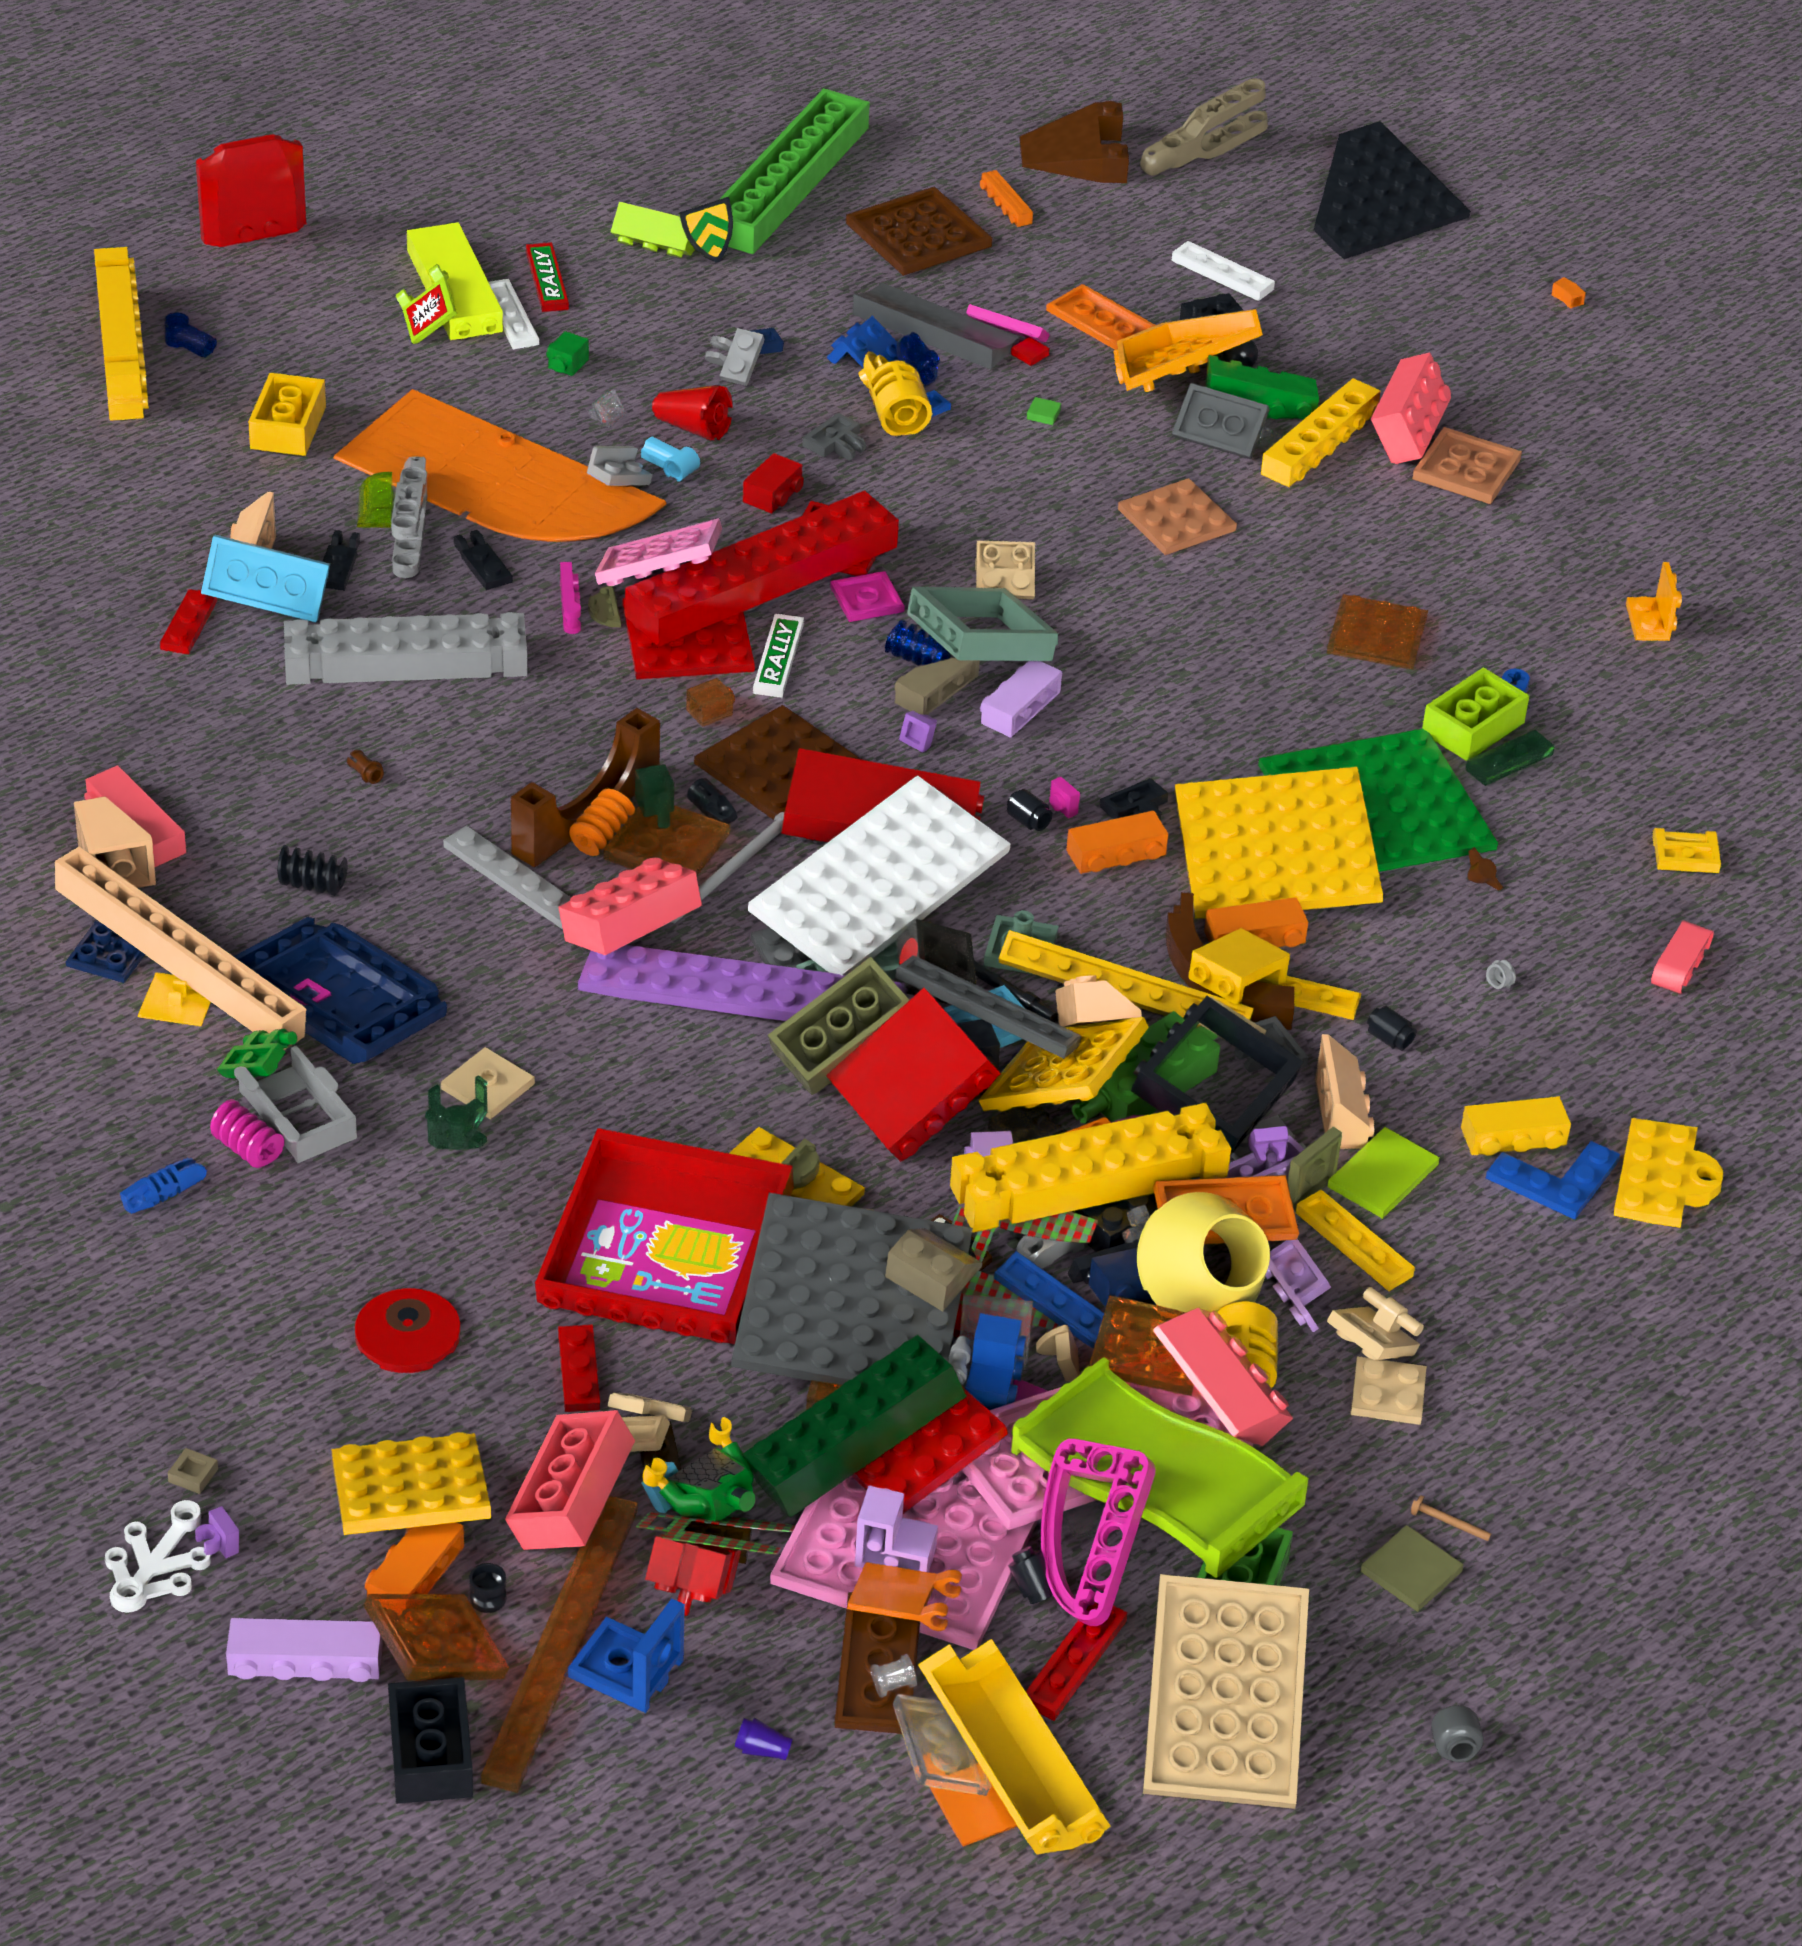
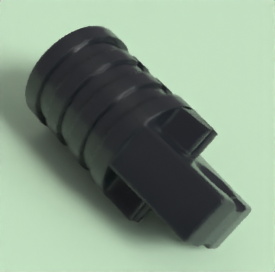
M698 779L690 786L687 798L708 818L722 827H726L738 818L736 810L727 797L708 779Z

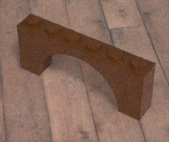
M636 708L617 721L614 741L602 769L588 788L571 802L557 807L555 795L533 782L511 796V854L535 868L572 841L569 835L570 827L577 822L579 816L584 814V810L591 806V802L598 797V794L603 789H614L630 799L657 780L660 776V720Z

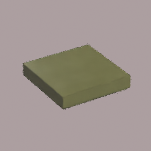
M1335 1127L1330 1128L1291 1160L1287 1183L1294 1211H1296L1297 1203L1325 1188L1328 1185V1180L1336 1173L1342 1132Z
M1406 1525L1362 1564L1360 1572L1418 1612L1462 1572L1464 1564Z

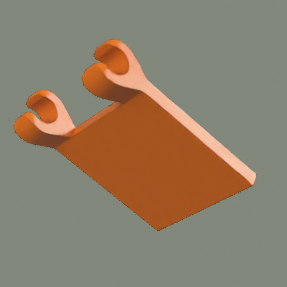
M866 1562L850 1596L847 1609L920 1621L934 1631H943L948 1625V1620L939 1619L936 1615L946 1616L948 1606L939 1602L927 1606L933 1589L949 1598L958 1597L961 1593V1587L953 1586L949 1582L959 1583L962 1579V1573L951 1569L936 1574Z
M935 1755L921 1758L922 1766L919 1768V1772L930 1787L962 1846L1018 1827L981 1766L944 1778Z

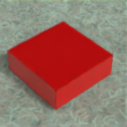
M1028 337L1011 348V355L1032 366L1049 356L1050 348Z

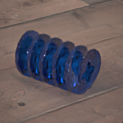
M903 619L891 630L885 644L886 653L891 652L895 657L902 656L903 660L908 662L912 660L918 666L947 660L951 657V654L931 635L927 637V632L923 628L917 633V625L912 623L907 628V621Z

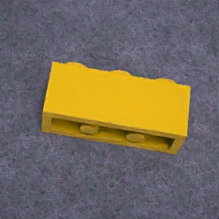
M1560 1096L1465 1106L1461 1129L1471 1155L1484 1154L1487 1156L1498 1152H1525L1529 1149L1545 1147L1555 1149L1567 1145L1571 1122Z

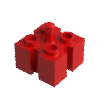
M665 1534L655 1536L645 1580L655 1582L654 1588L661 1591L676 1593V1590L680 1589L677 1601L685 1604V1616L689 1615L693 1599L711 1602L712 1598L719 1599L722 1594L731 1592L741 1554L740 1549L663 1539Z

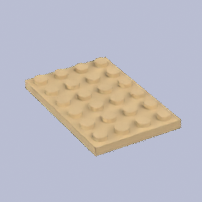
M1160 1574L1143 1794L1295 1809L1309 1589Z

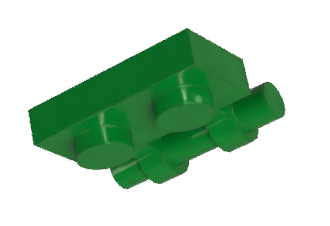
M275 1029L271 1033L264 1030L253 1031L251 1034L244 1036L243 1045L233 1046L217 1070L226 1078H236L234 1070L237 1067L247 1068L253 1077L269 1076L278 1068L279 1061L286 1053L284 1048L297 1042V1035L295 1032H288L286 1029Z

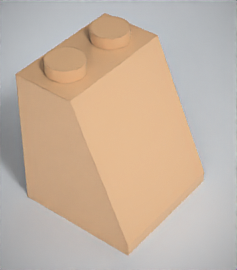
M106 797L74 802L78 847H81L137 888L156 885L151 835Z

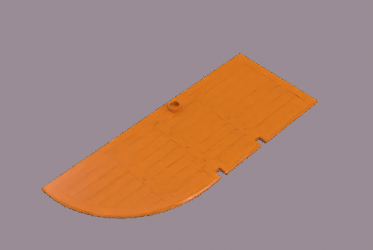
M414 389L410 390L333 457V459L395 487L397 482H400V475L407 459L412 456L425 457L428 502L459 516L464 511H468L470 513L466 519L493 531L536 541L570 542L610 535L646 520L667 504L665 500L631 485L608 486L587 474L588 466Z

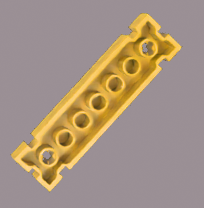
M127 247L94 249L109 419L144 418L143 409H149L134 257L128 258Z
M1202 1103L1181 1108L1180 1115L1174 1116L1169 1111L991 1148L990 1155L984 1157L978 1151L952 1157L950 1187L958 1203H965L964 1215L970 1228H973L972 1232L974 1233L999 1227V1220L1008 1218L1011 1224L1152 1194L1154 1193L1153 1186L1156 1181L1191 1180V1178L1200 1177V1179L1228 1177L1231 1147L1223 1132L1215 1130L1216 1120L1208 1105Z

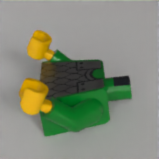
M726 1417L721 1419L722 1431H718L713 1423L710 1424L709 1429L710 1441L715 1445H722V1450L718 1448L713 1449L667 1479L664 1477L667 1465L662 1459L654 1458L651 1468L648 1465L645 1466L642 1476L643 1482L650 1487L659 1486L661 1489L659 1493L672 1506V1510L681 1516H696L716 1522L724 1519L736 1510L747 1512L755 1504V1494L752 1489L754 1475L749 1463L742 1455L743 1451L737 1442H732L730 1439L732 1424Z

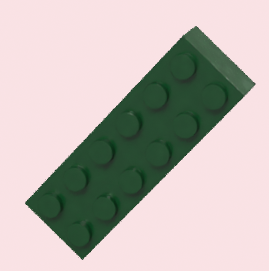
M916 1335L912 1339L905 1341L900 1347L881 1360L873 1363L871 1367L853 1379L845 1382L840 1388L824 1399L817 1401L799 1416L786 1422L774 1433L758 1441L742 1455L749 1463L758 1485L791 1518L967 1396L953 1366L924 1339Z

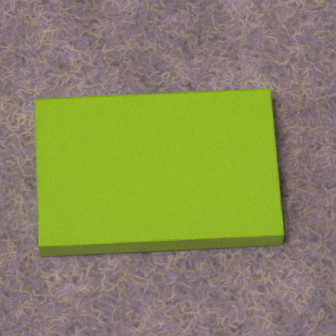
M1384 1127L1328 1180L1327 1187L1383 1219L1438 1166L1440 1157Z

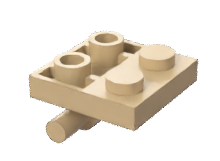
M977 541L975 558L976 588H1006L1018 599H1034L1035 542Z
M1372 1287L1366 1289L1363 1298L1378 1309L1377 1312L1369 1306L1332 1310L1327 1320L1330 1325L1337 1329V1335L1347 1341L1355 1342L1363 1348L1362 1353L1375 1361L1414 1356L1420 1344L1400 1330L1402 1326L1414 1336H1418L1424 1328L1423 1324L1408 1314L1407 1308L1391 1297H1384Z

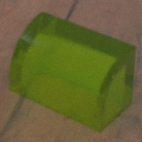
M392 472L375 473L362 482L358 495V528H391L393 503Z

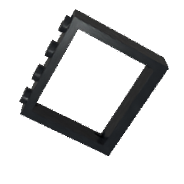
M1206 996L1199 1005L1193 1003L1183 1017L1185 1021L1182 1024L1176 1022L1167 1034L1166 1038L1168 1040L1165 1043L1160 1040L1150 1053L1149 1057L1151 1059L1148 1062L1142 1060L1133 1072L1137 1078L1131 1092L1160 1112L1169 1111L1174 1116L1180 1115L1181 1108L1200 1104L1156 1074V1072L1199 1023L1203 1024L1276 1074L1233 1125H1230L1211 1112L1216 1120L1215 1130L1223 1132L1231 1147L1232 1155L1294 1083L1304 1061L1209 996Z

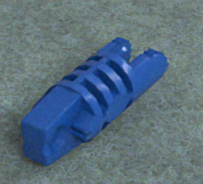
M188 1157L174 1164H169L165 1168L159 1169L156 1173L153 1172L148 1177L141 1178L120 1193L123 1206L131 1214L156 1206L160 1203V1200L164 1202L168 1199V1196L172 1198L177 1192L180 1194L185 1189L203 1180L206 1177L207 1170L205 1166L200 1163L197 1164L195 1160Z

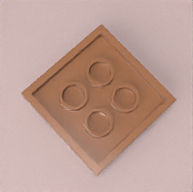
M1444 427L1414 469L1412 479L1492 504L1520 462L1522 451Z
M1189 478L1118 503V510L1164 555L1236 531L1237 523Z

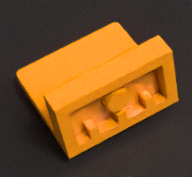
M1669 562L1662 563L1656 597H1627L1626 607L1635 640L1670 641L1671 632L1676 630L1677 616L1675 613L1676 608L1681 607L1682 594L1676 588V573L1671 571Z

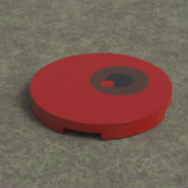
M416 1288L396 1289L376 1296L361 1309L355 1322V1340L360 1353H363L368 1359L380 1365L381 1369L397 1373H415L433 1368L434 1364L440 1362L456 1350L461 1335L459 1315L453 1305L436 1293Z

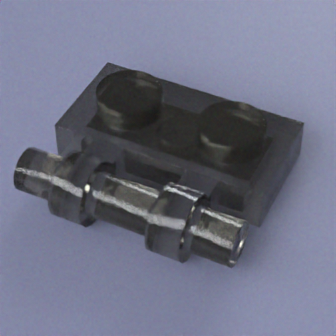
M1023 1106L1024 1114L1017 1107H1012L990 1118L988 1129L991 1132L1011 1131L1013 1144L1067 1132L1062 1125L1055 1124L1049 1119V1113L1041 1106L1025 1108Z

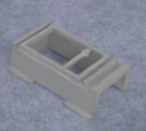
M296 1045L291 1047L292 1067L259 1081H256L245 1067H237L234 1070V1075L239 1080L240 1093L245 1096L266 1124L272 1127L276 1133L283 1136L284 1146L295 1158V1161L300 1163L356 1139L357 1130L356 1116L335 1092L338 1090L336 1080L326 1068H315ZM307 1089L314 1098L312 1100L307 1099L304 1103L280 1112L273 1104L275 1101ZM318 1103L331 1118L332 1122L300 1135L291 1122L284 1117Z

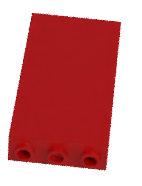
M799 748L784 813L782 834L829 842L917 775L979 821L981 816H975V812L982 813L985 795L979 794L980 781Z

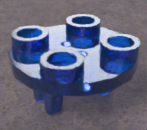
M915 332L901 337L896 344L898 361H905V363L913 366L918 371L924 387L934 383L937 378V365L940 363L938 354L934 350H930Z

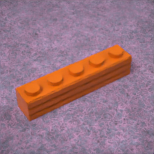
M997 170L982 173L980 180L981 189L987 191L988 197L994 199L996 206L1001 207L1003 214L1008 215L1010 222L1014 223L1017 227L1032 224L1033 211Z

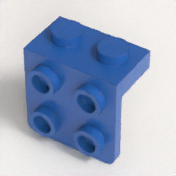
M872 315L863 324L860 325L857 322L846 332L847 337L841 335L831 345L834 350L828 355L827 359L836 364L849 353L864 368V358L868 351L875 353L877 356H884L889 362L904 361L908 354Z

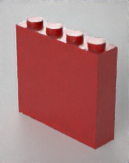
M924 987L826 1076L885 1147L901 1162L914 1155L919 1147L929 1138L940 1132L948 1121L958 1112L963 1111L978 1094L990 1087L1001 1073Z

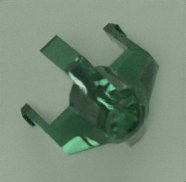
M479 1075L475 1077V1099L464 1106L453 1105L446 1108L441 1105L440 1086L438 1084L428 1090L429 1110L426 1111L425 1118L427 1119L429 1144L437 1149L462 1150L479 1148L487 1142V1136L477 1130L488 1113L486 1086L488 1083Z

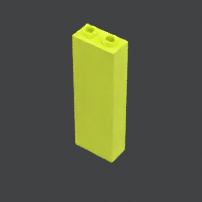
M459 222L407 230V251L425 289L427 290L435 284L429 272V269L434 265L438 264L442 271L445 270L449 275L447 281L457 315L443 324L449 339H466L468 337L503 332V311Z

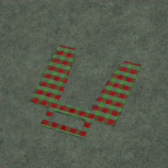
M958 1208L952 1223L953 1225H963L966 1218L964 1208ZM1066 1212L1011 1224L1009 1218L999 1220L998 1228L1055 1241L1090 1243L1098 1220L1077 1213ZM996 1228L977 1232L971 1248L974 1250L976 1259L980 1262L984 1259ZM978 1271L961 1290L959 1304L1033 1319L1032 1325L1051 1330L1057 1328V1323L994 1279L993 1275Z
M648 1512L636 1527L667 1531L663 1539L776 1555L781 1548L684 1530L692 1521L793 1532L796 1525L731 1516L714 1522L696 1516H675ZM657 1517L674 1519L667 1528L650 1526Z

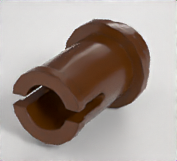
M357 749L350 753L357 762L348 757L347 765L356 770L365 783L376 784L383 778L384 770L382 764L378 761H372L361 750Z

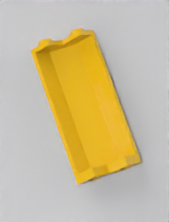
M992 1639L961 1659L949 1644L918 1664L1036 1855L1073 1849L1085 1843H1093L1103 1835L1105 1830L1111 1827Z

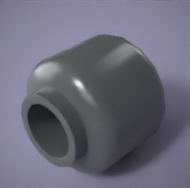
M1461 1705L1449 1706L1439 1711L1433 1718L1431 1724L1432 1736L1439 1755L1444 1759L1454 1762H1465L1479 1753L1483 1747L1484 1737L1477 1714L1473 1710Z

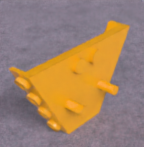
M1253 309L1160 323L1117 341L1118 349L1114 350V358L1119 383H1125L1127 391L1143 385L1144 391L1150 392L1155 390L1153 382L1155 379L1168 374L1176 375L1186 371L1187 366L1189 373L1199 372V365L1207 363L1209 355L1214 356L1263 335L1257 310Z

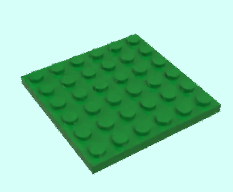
M1424 729L1259 758L1258 766L1264 776L1358 767L1379 872L1469 855L1468 851L1474 847L1479 853L1497 850L1498 841L1432 736Z

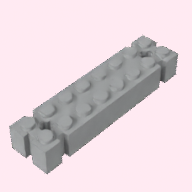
M507 612L500 614V618L489 619L488 614L482 613L472 615L447 614L442 616L417 615L413 617L387 616L383 618L357 617L353 619L327 618L320 620V624L308 625V620L301 619L284 621L286 685L311 684L310 679H322L323 683L488 678L491 677V673L503 672V677L527 676V642L524 613Z

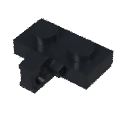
M1149 778L1101 798L1100 808L1113 819L1155 811L1161 821L1162 812L1158 810V806L1168 802V792L1152 778Z

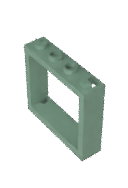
M912 587L907 615L957 660L1053 661L1055 647L1058 645V633L1006 588ZM957 617H997L1011 630L970 629Z

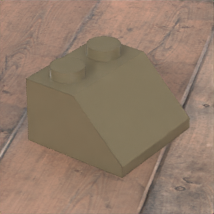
M925 1228L910 1229L888 1252L885 1277L943 1312L982 1267V1262Z

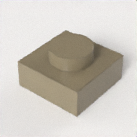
M185 1448L168 1471V1482L201 1494L217 1472L218 1460Z

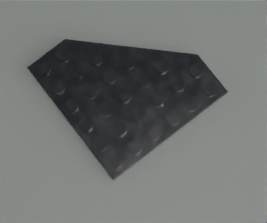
M1379 121L1339 134L1314 231L1333 251L1343 259H1347L1469 218L1471 211Z

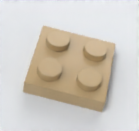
M1357 1356L1351 1415L1421 1425L1427 1366L1387 1360L1375 1361L1370 1358Z

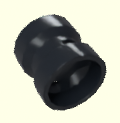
M482 1563L473 1568L469 1575L471 1605L474 1609L483 1613H493L500 1610L507 1600L505 1571L502 1567L493 1563Z

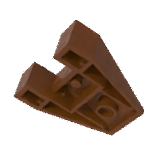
M1114 101L1095 102L1019 136L1022 167L1100 183H1127L1129 165L1127 145L1120 143L1101 144V140L1121 141L1123 126L1122 103Z

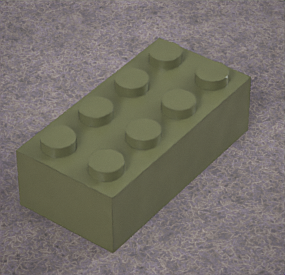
M869 957L769 1033L768 1038L772 1051L811 1095H814L831 1083L826 1075L903 1007L909 999L875 960Z

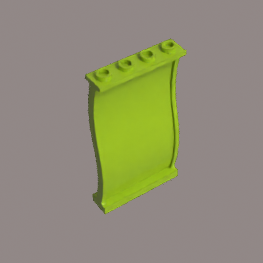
M1105 1357L1094 1365L1086 1367L1081 1375L1070 1383L1064 1384L1056 1394L1048 1400H1043L1027 1416L1019 1418L1012 1428L1011 1452L1016 1456L1023 1452L1047 1472H1050L1057 1447L1067 1439L1085 1440L1144 1453L1154 1463L1156 1471L1141 1518L1158 1526L1189 1548L1205 1562V1571L1215 1578H1218L1305 1505L1309 1478L1299 1472L1291 1476L1273 1460L1249 1444L1226 1432L1178 1415L1151 1401L1109 1369V1360ZM1078 1452L1075 1455H1069L1067 1459L1069 1462L1074 1458L1083 1460L1085 1463L1087 1462V1458L1082 1457ZM1105 1455L1099 1460L1097 1465L1098 1471H1106L1111 1467L1113 1462L1112 1455ZM1140 1464L1138 1468H1132L1131 1473L1134 1475L1136 1471H1142L1143 1466ZM1071 1475L1069 1486L1106 1503L1112 1483ZM1124 1496L1119 1501L1118 1508L1128 1511L1133 1505V1496Z

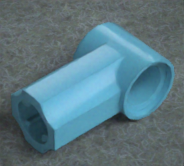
M651 436L645 441V445L641 449V458L663 468L665 475L678 479L677 482H680L700 467V458L695 450L690 447H683L679 450Z

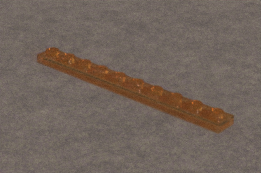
M609 1496L586 1545L579 1548L482 1771L481 1784L515 1793L519 1792L568 1677V1667L579 1651L636 1517L637 1502Z

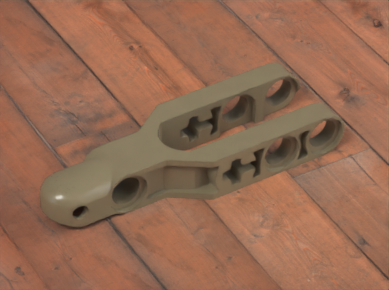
M1257 78L1246 80L1195 108L1182 127L1165 135L1162 140L1145 149L1140 161L1141 170L1148 175L1155 176L1169 168H1179L1196 158L1211 159L1264 132L1268 128L1267 113L1265 111H1252L1244 116L1240 115L1237 117V120L1224 127L1220 126L1204 135L1208 130L1263 101L1266 97L1264 81ZM1252 89H1259V90H1260V91H1257V92H1249V90H1252ZM1232 100H1238V101H1239V102H1237V103H1228L1229 101H1232ZM1253 120H1262L1261 122L1256 123L1251 122ZM1233 131H1241V133H1238V134H1232L1231 132H1233Z

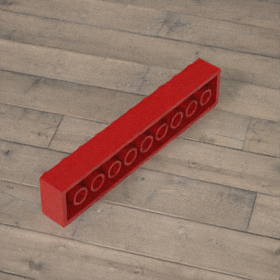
M865 490L714 551L712 555L708 556L709 559L704 562L692 564L689 561L677 569L665 571L626 587L625 616L658 647L897 548L899 519Z

